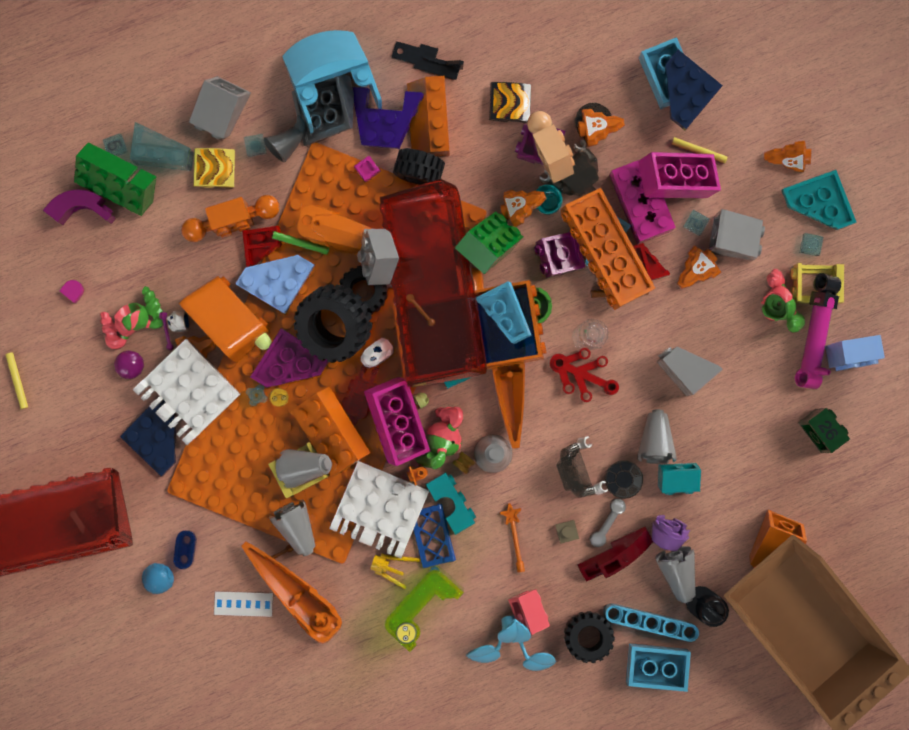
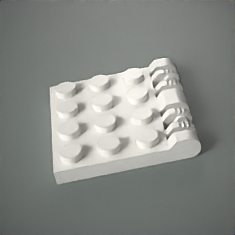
M187 339L133 389L137 395H140L147 387L151 386L141 397L143 401L147 400L155 391L160 395L149 407L153 410L164 400L166 403L155 413L164 422L177 413L178 416L168 425L170 428H174L181 419L187 423L178 431L177 435L179 437L190 427L192 428L182 439L186 445L190 444L241 395Z
M358 461L329 529L337 532L341 520L344 518L345 521L340 531V534L344 535L349 521L356 523V527L351 534L352 539L356 538L360 526H364L365 528L359 542L372 546L378 532L381 536L376 549L380 550L385 536L390 537L392 541L387 548V553L391 555L396 541H399L394 556L401 559L429 490Z

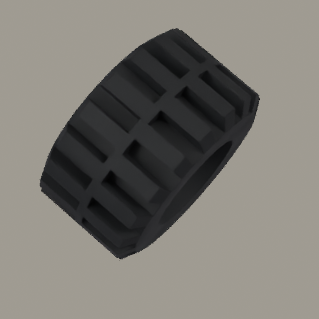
M410 148L399 149L393 173L398 178L410 183L426 187H437L441 180L445 162L439 157L424 151Z
M362 266L352 267L348 273L345 272L343 279H340L339 283L344 286L343 289H352L357 282L366 280V277H363ZM386 284L373 285L375 289L374 295L368 301L363 302H366L368 306L367 312H370L371 315L375 311L378 312L380 307L385 304L388 296Z
M591 611L586 613L580 612L579 615L571 617L572 620L567 622V628L564 630V641L569 652L577 660H582L584 663H596L597 660H604L603 657L610 654L609 651L613 649V642H615L614 631L610 623L603 616ZM587 626H594L600 632L599 642L591 648L582 647L578 642L579 632Z

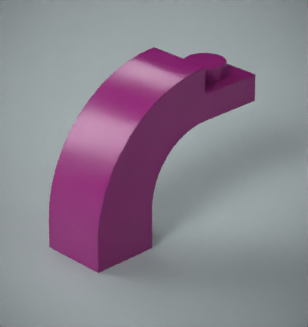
M86 190L63 192L54 197L43 209L46 214L62 225L65 224L74 212L81 209L93 210L111 224L116 219L111 215L113 211L106 205H103L106 200Z

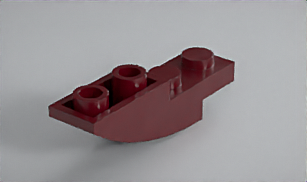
M646 526L611 542V549L577 564L586 582L602 574L605 578H608L640 557L653 543L652 537Z

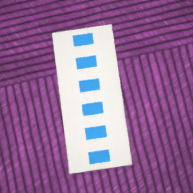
M215 592L214 615L272 617L273 593Z

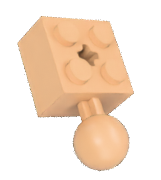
M543 111L534 112L528 118L527 126L533 135L537 153L554 184L574 174L573 166L575 162L572 158L573 153L570 146L565 145L562 131H557L554 124L552 125L550 116Z

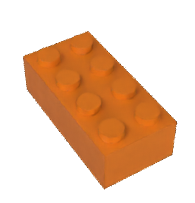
M330 387L317 392L291 411L316 452L326 454L330 458L332 467L329 473L332 477L370 454V451Z

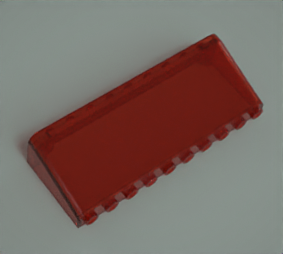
M438 179L380 197V211L383 216L382 227L391 232L399 256L391 280V286L394 290L393 302L397 311L396 322L400 331L399 341L402 345V361L405 365V381L408 387L486 374L487 363L471 262L455 249L466 235L458 188L452 183ZM412 294L414 300L424 312L435 320L433 326H429L428 321L418 309L407 301V295Z
M105 468L102 472L98 473L88 472L81 477L71 476L67 477L64 481H50L47 485L30 486V489H17L9 494H0V577L119 550L133 545L119 472L114 468Z

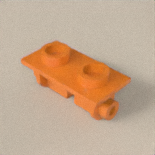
M410 466V471L407 472L410 483L414 482L415 485H418V480L424 479L428 475L425 467L413 469Z

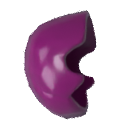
M123 351L116 357L114 368L121 378L133 379L142 373L144 360L135 351Z

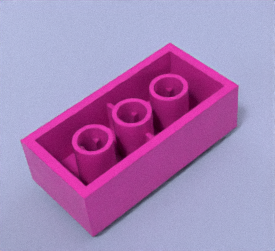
M651 152L638 161L645 197L709 198L721 191L714 154Z
M639 160L616 168L609 174L626 219L631 224L630 229L636 244L667 234L676 228L665 199L645 197ZM633 180L639 183L637 187L631 184ZM640 198L645 199L644 205L643 202L639 203L638 200ZM647 215H649V216H651V217L653 218V220H652L651 222H650V220L647 221V220L645 219V218L647 217Z
M397 377L364 391L387 463L398 466L430 452L407 379Z

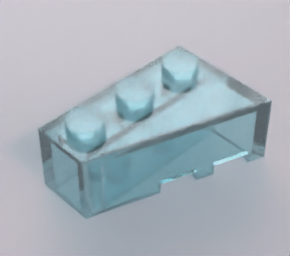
M135 122L130 160L134 164L191 171L194 152L189 147Z

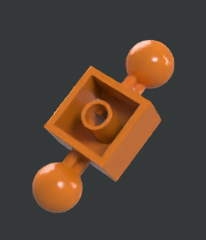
M263 195L257 199L255 205L249 207L243 197L232 199L205 208L208 220L201 221L198 218L187 219L182 225L181 232L183 237L189 242L201 241L205 237L206 232L213 231L218 237L225 238L238 230L240 232L250 230V227L254 226L253 217L259 216L263 219L274 218L279 212V202L271 195Z

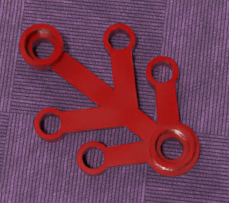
M582 348L579 352L569 356L563 354L553 355L549 362L550 368L554 372L559 373L565 394H572L575 390L574 385L569 381L566 371L574 374L581 393L580 399L583 402H589L592 399V393L588 391L584 379L602 387L608 395H614L618 392L619 384L617 381H606L587 372L598 367L603 368L607 366L608 359L605 356H600L595 361L576 367L569 363L579 359H588L591 355L588 348ZM583 350H586L588 352L587 357H583L581 355V352ZM600 358L605 360L604 365L599 364ZM556 360H562L563 365L558 367ZM609 384L615 385L613 391L608 389ZM566 385L572 386L571 392L565 390ZM584 393L589 394L590 398L588 400L583 399Z

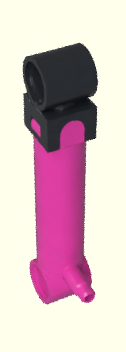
M819 273L813 282L814 289L817 292H811L809 305H813L801 368L795 374L796 385L808 389H818L822 384V375H830L831 373L829 369L823 368L821 365L832 309H837L839 296L836 294L841 289V280L839 277L825 273Z

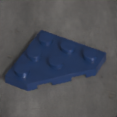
M678 49L666 63L665 72L667 75L670 119L685 131L723 85Z
M164 400L153 410L148 407L120 436L160 476H164L176 463V428L168 426L175 419L176 413L166 422L155 413L166 403Z

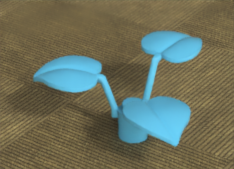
M505 616L501 619L502 630L497 635L498 644L495 648L492 645H484L466 654V657L476 662L489 663L500 658L499 650L502 642H518L525 659H527L523 662V666L526 669L540 671L553 666L557 662L555 657L548 653H536L532 656L527 654L523 642L531 638V633L514 616Z

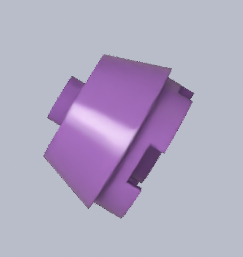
M658 515L652 523V541L664 550L677 551L689 539L688 534L690 530L686 529L687 525L676 518L668 520L665 519V515Z

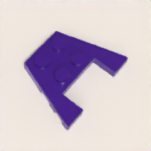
M352 87L361 145L400 149L409 129L411 119L415 116L416 108L420 100L422 101L424 94L422 92L405 91L403 111L368 108L370 89Z

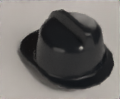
M695 587L696 595L692 601L686 603L687 609L697 619L710 627L722 625L729 615L727 603L707 587Z

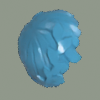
M152 563L143 571L142 583L148 592L160 594L172 587L174 575L168 566Z

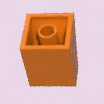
M767 510L749 555L750 565L755 568L791 535H795L806 544L807 538L804 524Z

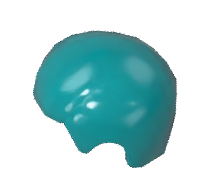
M549 184L538 187L536 191L545 192L546 200L537 209L543 214L550 215L556 213L563 203L561 192L555 186Z

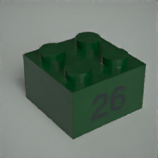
M828 408L815 409L798 422L820 453H833L850 440L848 430L837 422L836 414Z

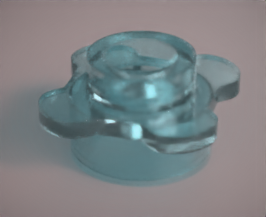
M259 384L255 388H248L246 390L251 406L267 402L268 397L265 395L263 385Z

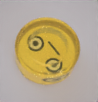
M275 388L269 394V401L273 406L283 407L289 401V394L285 389Z

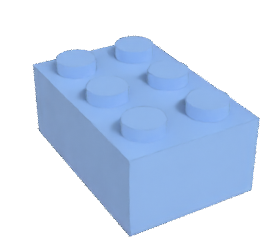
M881 335L844 340L825 346L829 368H835L836 371L878 364L879 359L885 358Z

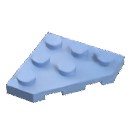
M295 255L246 267L237 280L236 285L286 314L315 265L303 257Z

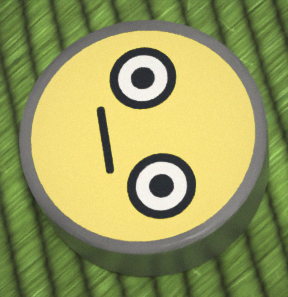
M409 622L400 624L396 631L398 640L405 644L411 643L417 634L415 626Z

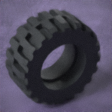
M329 284L317 288L299 303L294 315V320H297L294 323V329L298 331L296 336L298 340L302 341L301 345L303 348H307L312 356H318L319 360L324 361L327 359V362L331 363L345 361L356 354L366 344L371 335L369 331L372 330V322H369L372 316L370 312H367L368 306L366 302L363 303L360 300L362 297L359 294L355 295L352 289H343V285L337 284L334 286ZM321 310H330L342 319L346 329L345 337L335 336L324 327L321 320Z

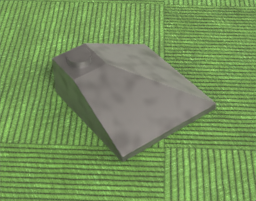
M343 74L315 84L318 93L317 101L312 105L306 106L314 132L311 134L295 90L292 91L296 113L305 122V132L302 138L304 146L353 128L354 92L350 76Z

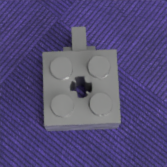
M364 229L362 247L358 251V261L362 264L363 277H366L368 285L390 284L399 260L391 232L386 229Z

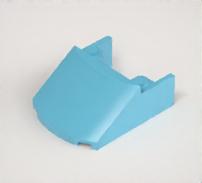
M333 30L313 34L294 44L282 56L310 134L314 132L306 106L312 105L317 101L316 83L351 72L353 80L358 86L364 87L369 85L377 108L382 109L380 93L370 70L368 60L354 32Z

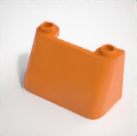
M216 276L183 298L179 305L221 351L237 363L256 346L255 341L259 336L264 333H270V330L267 328L269 324L262 317L258 319L230 289L231 283L224 276L221 278Z

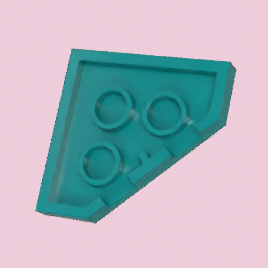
M837 170L781 190L789 209L835 230L857 223Z

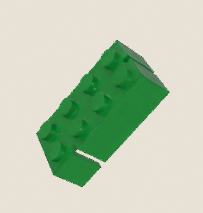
M89 142L76 155L75 168L77 169L74 174V183L140 216L153 203L157 176L141 169L128 182L138 170V167Z
M495 211L469 230L455 249L485 274L510 254L524 236L521 235L518 228L509 226L502 214Z

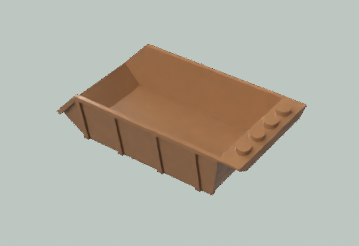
M791 535L723 595L754 636L832 730H848L909 676V665L825 560L795 535Z

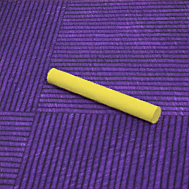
M675 137L672 141V145L696 154H714L716 161L724 164L727 161V156Z
M13 352L7 353L5 355L20 409H26L28 404Z

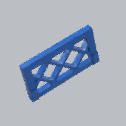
M442 504L423 508L420 515L425 516L426 519L421 527L416 522L413 529L423 568L454 562L456 557ZM432 512H439L440 523L429 517ZM428 519L438 524L433 534L423 529ZM439 526L443 528L445 541L434 536ZM421 530L431 536L426 546L422 543ZM432 538L443 543L438 553L427 547ZM444 544L449 552V556L446 557L439 555ZM426 549L436 555L433 560L427 561Z

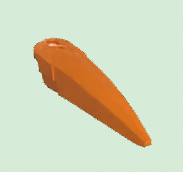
M314 205L305 206L302 209L297 224L300 235L312 243L353 253H358L361 250L364 229H373L341 216L340 213ZM393 238L399 259H419L421 261L422 253Z
M496 325L495 332L500 361L525 357V339L513 344ZM490 340V342H489V347H490L491 360H492V363H493V362H494V358H493V352H492V346H491V340ZM525 363L492 369L502 416L513 449L520 448L524 412Z
M247 541L241 546L263 580L305 632L318 643L324 644L329 642L342 626L341 617L338 615L335 607L320 596L311 585L262 550Z

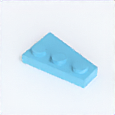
M507 281L475 298L485 309V312L497 323V326L511 343L515 344L532 336L511 282Z

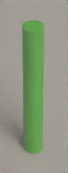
M273 231L272 239L326 255L329 252V247Z

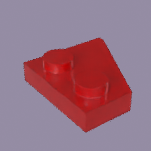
M280 226L242 231L246 267L256 265L282 245L281 241L272 239L273 231L280 233Z
M643 243L633 245L651 281L670 275V272L658 262L659 260L649 252V249Z

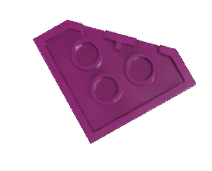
M281 328L250 377L269 388L320 376L329 362H327V359L322 361L318 359V356L309 354V350L307 348L304 349L301 345V340H298V338Z

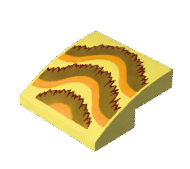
M195 148L193 187L234 188L235 150Z

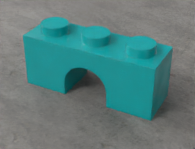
M444 473L427 483L426 486L435 501L443 497L451 498L454 501V512L445 518L456 535L475 524L473 519L476 518V515L471 507L469 509L466 508L464 502L467 500L461 491H456L454 485L457 483L453 476Z

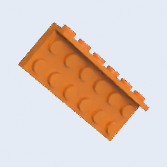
M601 188L566 204L561 209L563 221L569 225L571 236L577 240L581 254L589 262L590 271L596 275L598 286L601 290H604L607 302L614 310L656 289Z

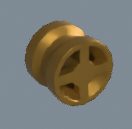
M461 451L459 458L454 460L452 464L467 475L469 468L474 466L476 462Z

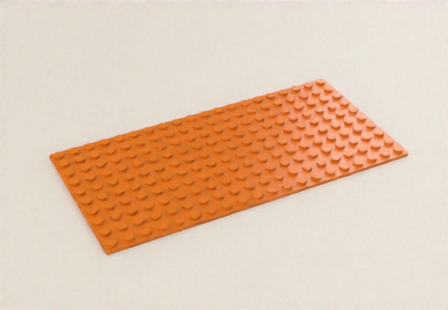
M316 142L310 146L277 225L280 226V233L311 242L302 237L297 229L301 211L305 206L309 205L323 207L370 228L386 229L391 232L392 238L422 253L420 265L424 278L389 288L384 306H381L378 312L375 311L371 315L372 319L369 322H372V330L369 331L371 335L366 344L345 361L329 362L320 376L267 388L250 376L268 349L263 350L256 345L237 363L224 354L217 370L241 395L190 444L185 446L167 491L169 494L284 541L286 539L272 524L269 516L274 517L273 512L293 502L294 505L299 504L298 500H304L316 545L313 548L314 553L343 564L354 542L351 534L356 527V523L349 521L344 535L340 534L345 521L344 518H342L337 532L329 528L357 462L334 477L328 473L329 477L287 499L268 464L280 459L282 455L280 453L283 450H297L310 442L291 411L317 392L330 387L370 451L369 455L359 461L383 470L387 460L364 391L394 378H403L393 306L409 303L406 299L409 294L414 296L415 301L453 295L459 283L456 280V275L461 269L465 268L468 261L467 258L455 249L465 236L463 231L434 221L429 227H422L418 223V215L423 211H428L432 216L438 215L441 219L463 228L468 227L471 230L485 219L487 212L482 208L432 188L402 180L394 173L379 168L380 173L365 183L354 168L362 160ZM423 214L422 217L425 219L426 223H428V218L425 214ZM282 242V245L265 257L262 263L299 255L313 263L315 267L286 314L249 293L245 305L258 319L262 317L269 324L267 326L270 330L268 336L272 342L281 328L297 338L296 334L298 331L294 329V323L297 320H294V315L299 303L321 286L324 287L329 284L334 286L340 285V279H343L345 272L348 273L352 267L362 266L361 262L358 261V253L329 247V252L326 255ZM399 259L397 265L413 260ZM366 280L357 282L352 288L355 295L359 294L362 297L360 299L362 302L371 299L375 292L374 286L368 285ZM442 305L423 309L430 318L435 320L433 326L428 325V321L418 310L408 312L417 376H421L443 323L444 313ZM321 310V320L324 327L335 336L345 337L346 329L342 319L330 310ZM379 339H387L393 346L394 353L376 367H365L360 358L363 351ZM373 356L370 358V360L374 361L377 357ZM418 382L409 383L412 396ZM277 389L286 391L288 401L285 405L276 406L272 403L271 394Z

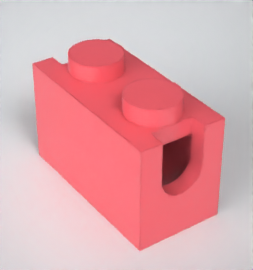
M536 589L530 592L525 591L508 599L515 619L527 627L531 635L550 626L548 616L541 603V597Z

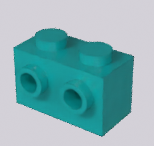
M697 463L658 464V488L662 493L673 495L677 492L685 494L700 492L701 469Z

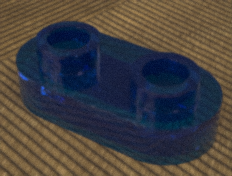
M184 530L176 537L173 562L179 569H187L194 562L197 537L190 530ZM186 536L190 538L189 543H186L184 541V538ZM183 555L188 558L186 563L181 559Z

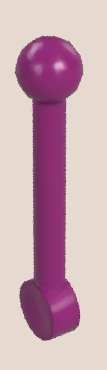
M161 312L159 318L164 326L167 341L166 349L170 351L174 346L170 341L166 322L167 313Z

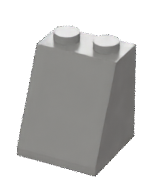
M218 76L204 80L189 123L195 125L194 127L200 131L212 133L211 136L216 139L229 137L251 92Z
M721 209L713 219L709 250L716 255L755 260L762 251V245L759 244L760 237L762 238L765 232V226H762L763 220Z
M669 347L658 355L660 359L657 363L686 397L694 395L723 370L720 366L679 347L673 349Z

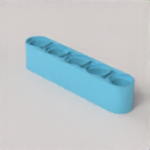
M614 603L607 604L603 610L604 617L611 623L688 642L695 641L699 636L698 628L687 621ZM612 608H616L618 611L617 616L614 618L608 616V612ZM636 613V620L632 623L628 622V615ZM649 618H655V625L653 627H647L646 621ZM673 622L674 629L667 632L665 630L666 624ZM687 627L693 628L691 636H685L684 634Z

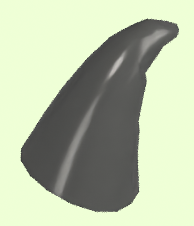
M297 115V122L294 127L284 133L264 138L268 150L280 161L285 163L301 142L305 132L304 120Z

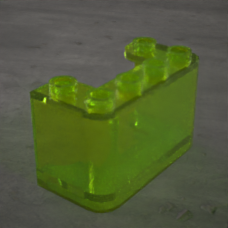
M432 566L389 612L385 620V629L411 652L417 645L416 641L421 632L420 627L413 621L414 617L435 594L442 600L446 598L458 600L464 593V588L443 568ZM405 622L413 624L417 631L415 639L407 644L400 642L396 636L398 626Z

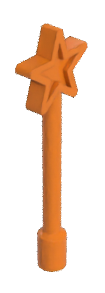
M508 503L507 511H501L500 514L506 516L505 524L508 525L510 522L517 559L516 567L517 573L525 571L524 563L521 560L515 521L520 522L517 514L521 511V508L513 509L512 505Z

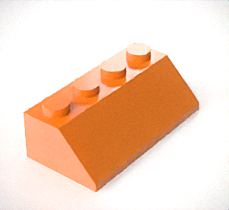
M444 76L423 77L407 83V91L422 92L424 94L422 101L420 100L416 108L417 112L410 122L411 149L424 151L437 157L450 156Z

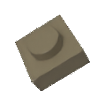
M574 520L555 525L560 544L579 539Z

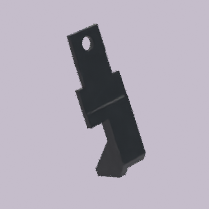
M396 41L392 58L415 64V69L444 76L452 80H457L459 70H463L464 61L461 60L444 61L437 59L438 48L421 44L419 48ZM401 48L403 49V53L398 54L397 50Z

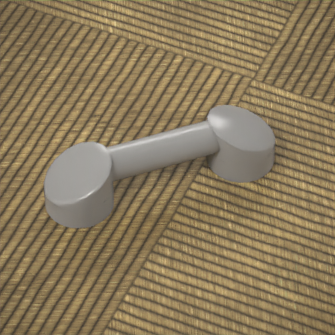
M614 499L611 501L609 516L601 529L593 532L590 536V542L593 546L601 547L606 543L605 535L618 514L624 513L626 509V504L623 500Z

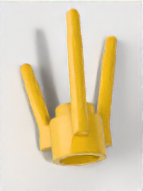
M381 553V556L375 555L371 570L397 586L406 589L404 584L386 574L389 571L401 576L404 575L403 572L389 567L390 562L386 560L419 562L420 559L403 556L400 559Z

